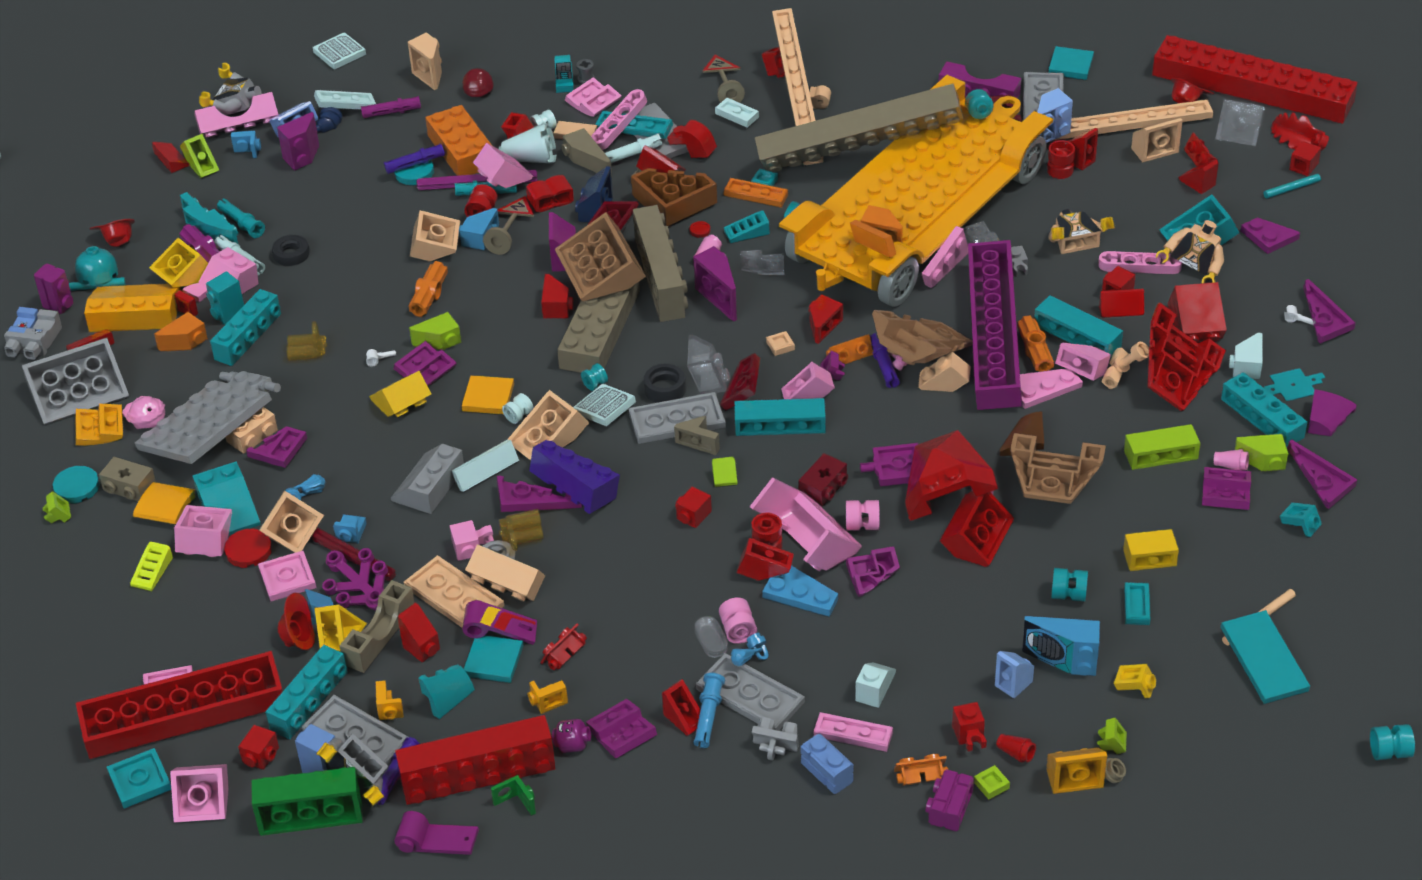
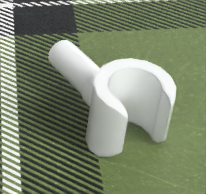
M1288 305L1286 307L1287 312H1284V316L1287 322L1292 323L1298 320L1314 325L1311 318L1297 314L1295 306Z
M370 349L366 353V363L370 367L376 366L378 359L396 356V352L393 350L377 353L376 350Z

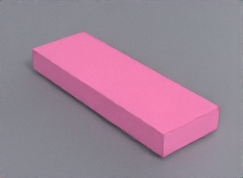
M820 712L814 729V736L821 734L827 740L887 752L893 734V727Z

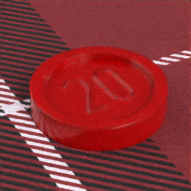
M704 221L694 222L690 226V234L697 238L706 237L711 231L710 225Z

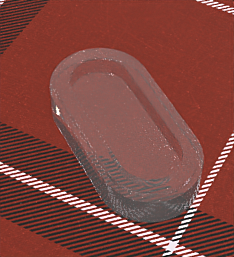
M710 616L699 618L695 623V633L704 652L711 657L724 655L728 650V641L719 622Z

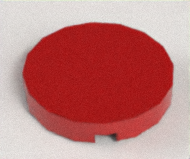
M255 528L237 531L225 542L224 551L227 560L234 566L248 568V565L252 564L257 566L270 556L272 551L271 540Z

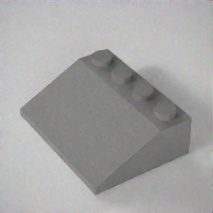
M107 338L22 365L24 377L44 425L74 416L76 409H95L99 407V403L110 404L129 397Z

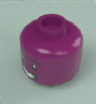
M581 719L559 721L556 728H553L552 731L553 744L562 753L583 751L587 746V742L591 740L590 728L585 726Z

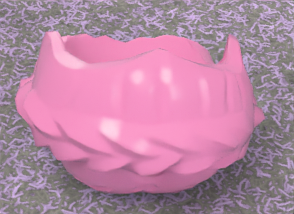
M140 396L134 402L128 403L125 409H123L122 414L128 422L133 423L136 429L153 428L161 419H164L165 404L160 399L152 398L151 396Z

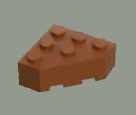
M647 168L631 176L632 195L644 207L657 205L659 212L664 214L665 226L676 223L717 203V184L705 173H696V176L685 175L684 171L668 170V173L656 172V169Z

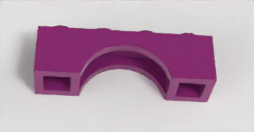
M946 61L939 73V81L946 75L964 81L965 97L971 91L981 89L986 91L989 96L1011 95L1018 99L1021 91V78L1001 74L992 79H979L968 74L965 65Z

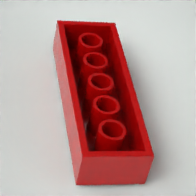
M545 715L395 750L407 805L421 803L438 797H446L463 791H471L484 786L496 785L516 775L521 779L526 776L546 773L556 769L552 737Z

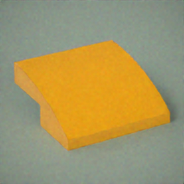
M99 403L98 410L76 409V445L104 444L123 438L122 405Z
M153 482L138 501L133 517L176 524L186 505L195 499V489Z

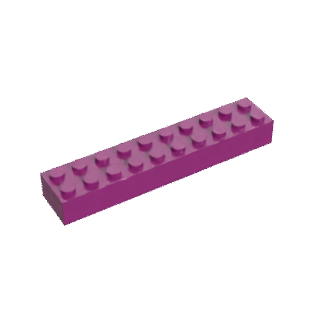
M1011 240L968 243L977 410L1021 407L1022 396Z

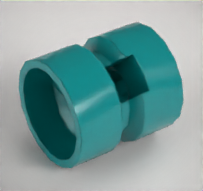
M1054 568L1051 598L1065 600L1069 596L1073 601L1085 602L1088 571L1074 570L1072 573H1069L1068 569ZM1069 581L1076 582V587L1068 588Z
M1409 724L1394 725L1391 730L1388 726L1372 727L1370 730V747L1374 759H1391L1393 755L1397 759L1413 757L1415 753V740L1411 726Z

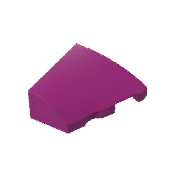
M1314 389L1308 433L1332 436L1336 432L1337 427L1346 422L1347 416L1351 412L1354 413L1356 411L1357 405L1339 395Z
M894 547L871 550L869 555L850 557L846 560L848 572L858 597L865 595L900 569Z

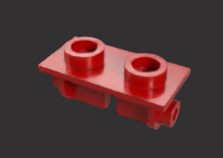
M1192 133L1184 150L1194 164L1200 166L1216 160L1217 158L1209 153L1210 151L1204 145V141L1199 139L1195 133Z
M578 623L571 629L565 628L558 636L560 640L556 644L551 642L543 650L544 657L540 662L541 665L547 660L549 662L548 666L552 670L560 669L571 658V655L565 651L566 649L574 655L586 644L587 637L583 633L576 631Z

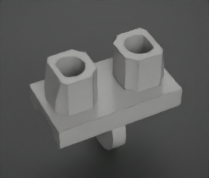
M762 717L758 726H753V743L760 744L759 750L768 752V760H774L776 754L785 755L786 750L798 751L799 741L796 723L784 722L782 731L774 730L775 720Z

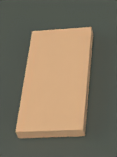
M438 555L404 581V585L412 587L413 594L462 628L467 603L480 600L500 608L504 607V600L470 579L469 576Z

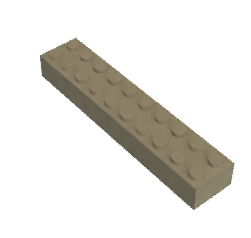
M949 84L755 137L759 159L765 169L770 172H777L782 170V167H796L801 165V162L808 160L814 162L820 160L823 156H837L845 150L855 151L860 149V146H874L882 140H896L901 135H915L923 129L933 130L939 128L942 124H955L960 119H964L955 86L954 84Z

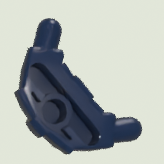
M319 107L321 110L319 111V120L316 123L317 133L336 129L342 121L341 109Z

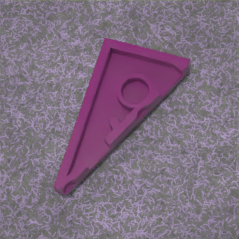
M1309 279L1305 280L1303 288L1318 342L1323 343L1354 330L1355 322Z
M1294 440L1289 441L1288 451L1326 508H1331L1356 487V478Z
M497 476L501 512L582 508V504L576 505L573 503L571 496L567 493L563 497L552 494V489L529 485L523 481H518L517 484L504 481V476Z

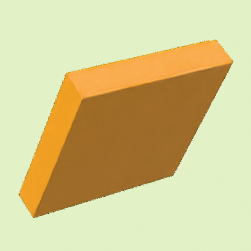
M471 375L463 399L462 411L504 414L502 407L510 401L514 379Z

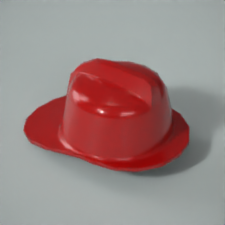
M1171 78L1172 83H1174L1172 99L1178 104L1198 101L1202 94L1214 95L1213 92L1198 88L1185 80Z
M122 219L89 229L101 230L107 243L117 247L130 240L132 237V224L135 223V220Z
M292 593L286 599L284 614L278 623V634L286 647L296 646L301 650H308L315 641L310 609L304 596L300 593Z

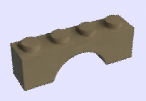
M393 580L390 581L379 595L377 609L370 624L361 632L352 629L340 644V651L344 653L347 667L363 673L367 670L398 630L397 616L415 603L412 587Z

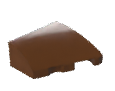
M1042 411L1025 415L1017 422L1000 448V456H1012L1010 450L1014 433L1037 436L1036 450H1044Z

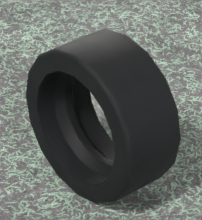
M666 363L652 366L644 375L645 395L654 403L682 398L686 391L685 373L681 368ZM660 380L676 382L674 386L668 388H660L653 385Z

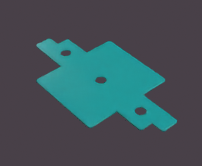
M1298 368L1270 375L1275 384L1264 386V388L1271 392L1272 395L1281 393L1286 401L1314 395L1312 385L1323 383L1321 379L1325 378L1323 373L1305 376L1302 370Z

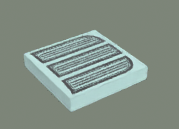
M345 32L313 47V53L334 70L366 55V50Z
M601 384L573 408L584 418L607 426L631 407L636 400L634 395Z

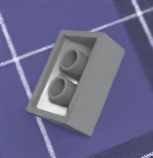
M440 444L426 452L393 494L391 501L432 514L455 483L452 470L464 464L462 450Z

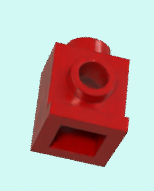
M773 47L762 53L768 76L776 75L777 78L785 76L779 47Z

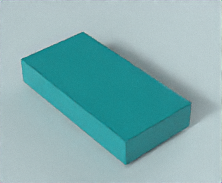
M1125 582V624L1150 625L1149 583Z

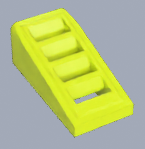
M149 542L130 582L131 587L153 591L173 559L171 548L168 545ZM142 577L150 578V580L142 579Z

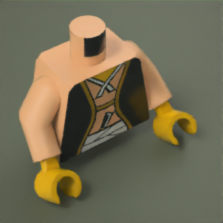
M1065 209L1056 218V224L1052 226L1048 238L1053 243L1058 241L1061 254L1096 248L1100 245V234L1108 229L1115 228L1113 217L1102 218L1100 222H1097L1083 211L1072 213L1069 209Z
M1206 220L1202 227L1194 224L1191 229L1184 228L1174 233L1164 245L1165 249L1157 252L1156 258L1160 253H1164L1166 259L1162 263H1165L1168 260V254L1171 252V257L1206 275L1203 277L1202 283H1205L1207 279H1212V283L1216 282L1214 278L1218 276L1224 263L1223 247L1220 245L1221 238L1214 234L1217 225L1212 221Z

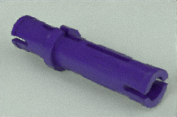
M440 143L430 148H420L415 153L383 163L387 174L420 163L426 164L429 160L445 156V152Z
M876 333L870 335L873 357L878 361L886 386L891 388V382L892 387L895 388L899 385L900 380L889 356L890 353L887 352L885 346L880 344Z
M406 737L400 749L419 745V742L412 737ZM396 753L391 757V763L382 776L383 786L381 793L384 797L376 803L378 805L385 803L388 795L400 778Z

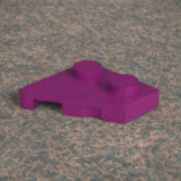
M1258 217L1242 224L1240 230L1267 254L1299 240L1300 232Z
M286 426L275 435H270L263 439L264 444L255 449L252 446L246 450L247 457L286 468L307 440V434L305 431Z

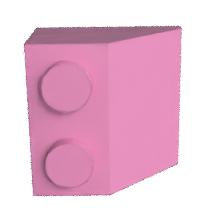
M488 143L485 144L473 162L479 168L477 171L495 187L499 184L504 188H508L531 180L533 177L515 158Z
M227 247L211 257L198 282L206 287L208 281L227 271L239 281L243 294L259 284L256 263Z
M186 505L174 527L175 552L186 555L201 554L209 557L222 556L225 542L229 536L232 509Z
M227 764L177 767L170 771L174 822L226 819L229 790Z

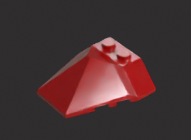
M1158 303L1150 326L1148 388L1180 411H1183L1198 394L1200 388L1206 385L1211 375L1220 368L1226 350L1210 338L1200 343L1194 341L1173 325L1177 314L1162 303Z
M959 430L915 446L905 499L910 521L932 513L929 500L971 485L976 497L998 489L992 468Z

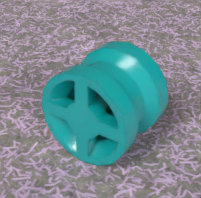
M598 363L592 365L590 370L585 369L581 372V379L590 391L595 390L599 384L608 382L606 371Z

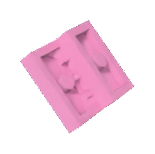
M593 77L567 94L565 101L582 113L594 117L617 102L622 96L609 84L603 86Z

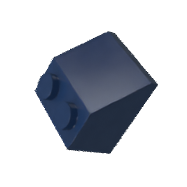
M606 166L588 179L585 188H582L581 198L576 201L575 212L578 213L580 222L589 223L604 201L613 200L610 166Z

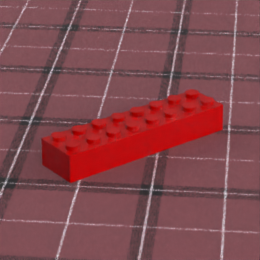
M272 651L77 702L76 708L83 741L89 759L266 712L283 690Z

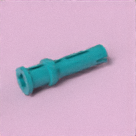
M224 198L217 203V209L236 221L239 228L243 231H248L252 238H259L264 233V223L260 220H255L252 214L242 212Z

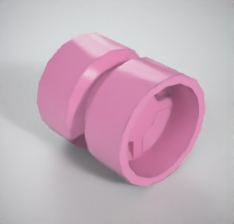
M859 500L846 501V531L860 530L861 527H864L866 530H879V500H866L864 504H861ZM862 513H868V517L862 518Z
M731 598L720 605L719 616L724 625L726 637L730 642L735 644L745 643L748 637L757 633V627L752 617L749 603L745 599Z

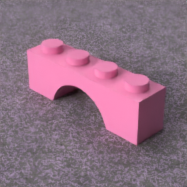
M269 92L253 96L249 110L241 116H225L215 106L195 110L194 115L200 134H203L206 138L217 136V132L221 131L231 133L237 131L236 128L244 126V129L256 126L255 123L262 121L264 124L270 123L269 119L278 115L273 93Z

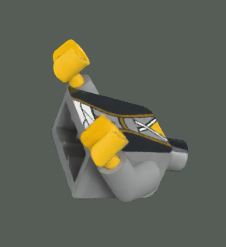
M222 63V69L218 68L219 76L223 79L228 77L230 79L224 82L213 100H210L209 92H201L199 104L202 107L215 106L220 113L227 116L247 110L252 103L253 96L261 95V89L259 86H254L249 78H244L236 72H230L229 64Z
M353 733L344 743L339 738H333L328 743L325 742L316 754L329 763L328 766L331 770L355 767L359 788L369 789L363 795L373 806L384 797L381 793L383 786L381 774L388 765Z

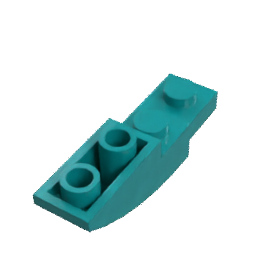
M187 192L180 195L186 225L196 226L204 236H211L213 241L217 237L220 238V235H223L229 241L238 244V231L233 224L231 225L223 214L220 215L215 209L208 211L205 207L203 208L195 197H191Z

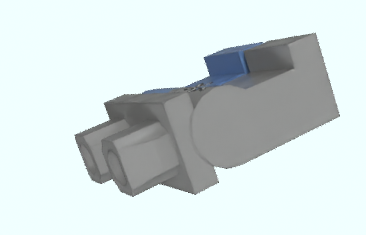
M19 307L16 321L4 335L6 355L8 357H15L18 353H24L27 359L35 360L38 355L45 356L47 349L62 329L58 311L40 309L38 312V309Z

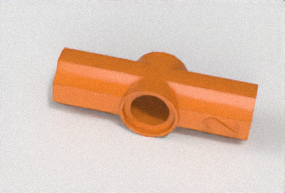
M435 261L433 264H430L424 277L417 280L415 294L409 304V311L415 316L422 317L424 314H427L433 300L439 299L442 283L448 273L447 267L442 262Z
M1031 315L1023 316L1017 322V327L1025 344V354L1031 359L1036 371H1049L1054 368V361L1046 344V335L1040 330L1035 318H1032Z

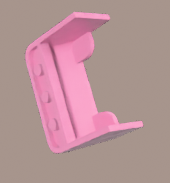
M773 477L750 505V508L759 513L769 512L779 516L782 521V529L786 530L808 552L804 560L818 571L831 569L847 560V558L856 555L862 547L854 537L810 496Z

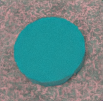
M429 160L426 164L420 163L396 171L394 175L400 183L417 185V179L431 178L433 176V162Z
M73 466L61 471L54 478L52 485L54 492L69 503L82 502L81 499L93 497L98 491L100 483L97 473L92 468Z

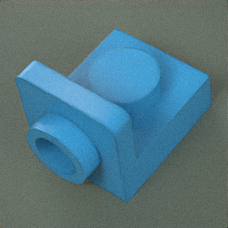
M231 132L234 153L252 152L253 158H257L258 151L261 150V141L257 139L256 132Z
M343 514L341 521L335 522L333 525L335 537L344 542L358 544L367 524L366 517Z

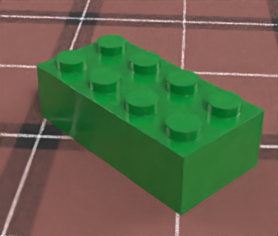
M343 767L333 770L264 777L252 780V807L260 836L363 823L362 797L355 767Z

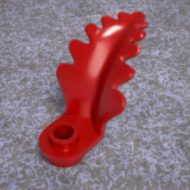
M1285 112L1283 116L1279 114L1272 122L1271 133L1274 134V138L1281 136L1279 143L1289 141L1288 147L1290 149H1296L1302 141L1321 147V151H1323L1328 143L1329 136L1325 135V132L1315 129L1305 115H1302L1298 120L1295 113H1291L1288 118Z

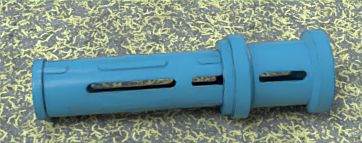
M706 673L703 677L705 685L699 697L702 705L693 742L695 746H698L699 742H701L700 748H708L710 745L716 707L722 701L720 693L726 680L717 673Z

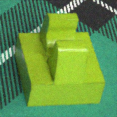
M53 491L46 496L47 504L43 507V511L47 513L44 519L50 523L60 519L65 523L71 518L69 502Z
M1116 718L1106 720V726L1098 730L1099 736L1104 740L1098 741L1097 744L1104 751L1114 750L1116 754L1126 752L1127 732Z

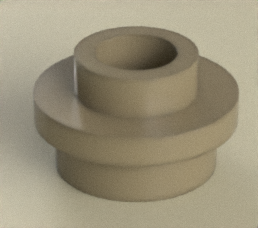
M1108 758L1105 778L1111 783L1122 781L1126 774L1124 763L1118 758Z

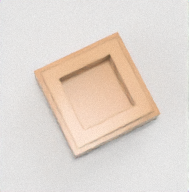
M786 331L766 337V343L774 356L795 350V344Z

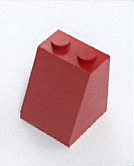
M1218 282L1178 285L1174 287L1168 301V308L1177 314L1173 323L1174 326L1196 342L1209 338L1214 342L1223 339L1227 329Z

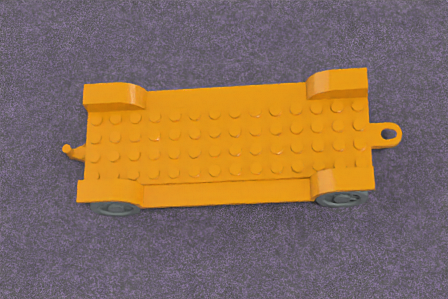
M946 75L931 89L954 84L964 119H960L955 124H942L939 128L933 130L923 129L915 135H901L900 138L889 144L822 205L812 201L801 203L779 223V227L788 231L785 241L787 257L798 263H805L810 260L824 267L816 271L817 289L819 291H824L826 288L842 282L844 277L877 291L881 302L892 307L899 306L908 298L915 286L919 272L918 263L923 264L937 251L956 226L961 228L1010 180L1026 184L1035 177L1046 153V141L1040 134L1053 123V119L1036 111H1033L1022 122L1013 119L1020 111L1021 102L1012 96L999 98L993 104V111L988 117L975 119L965 108V82ZM1010 103L1013 104V107L1004 108L1002 105ZM868 205L889 209L903 226V243L900 241L893 242L896 255L888 257L854 241L850 222L854 220L861 222Z

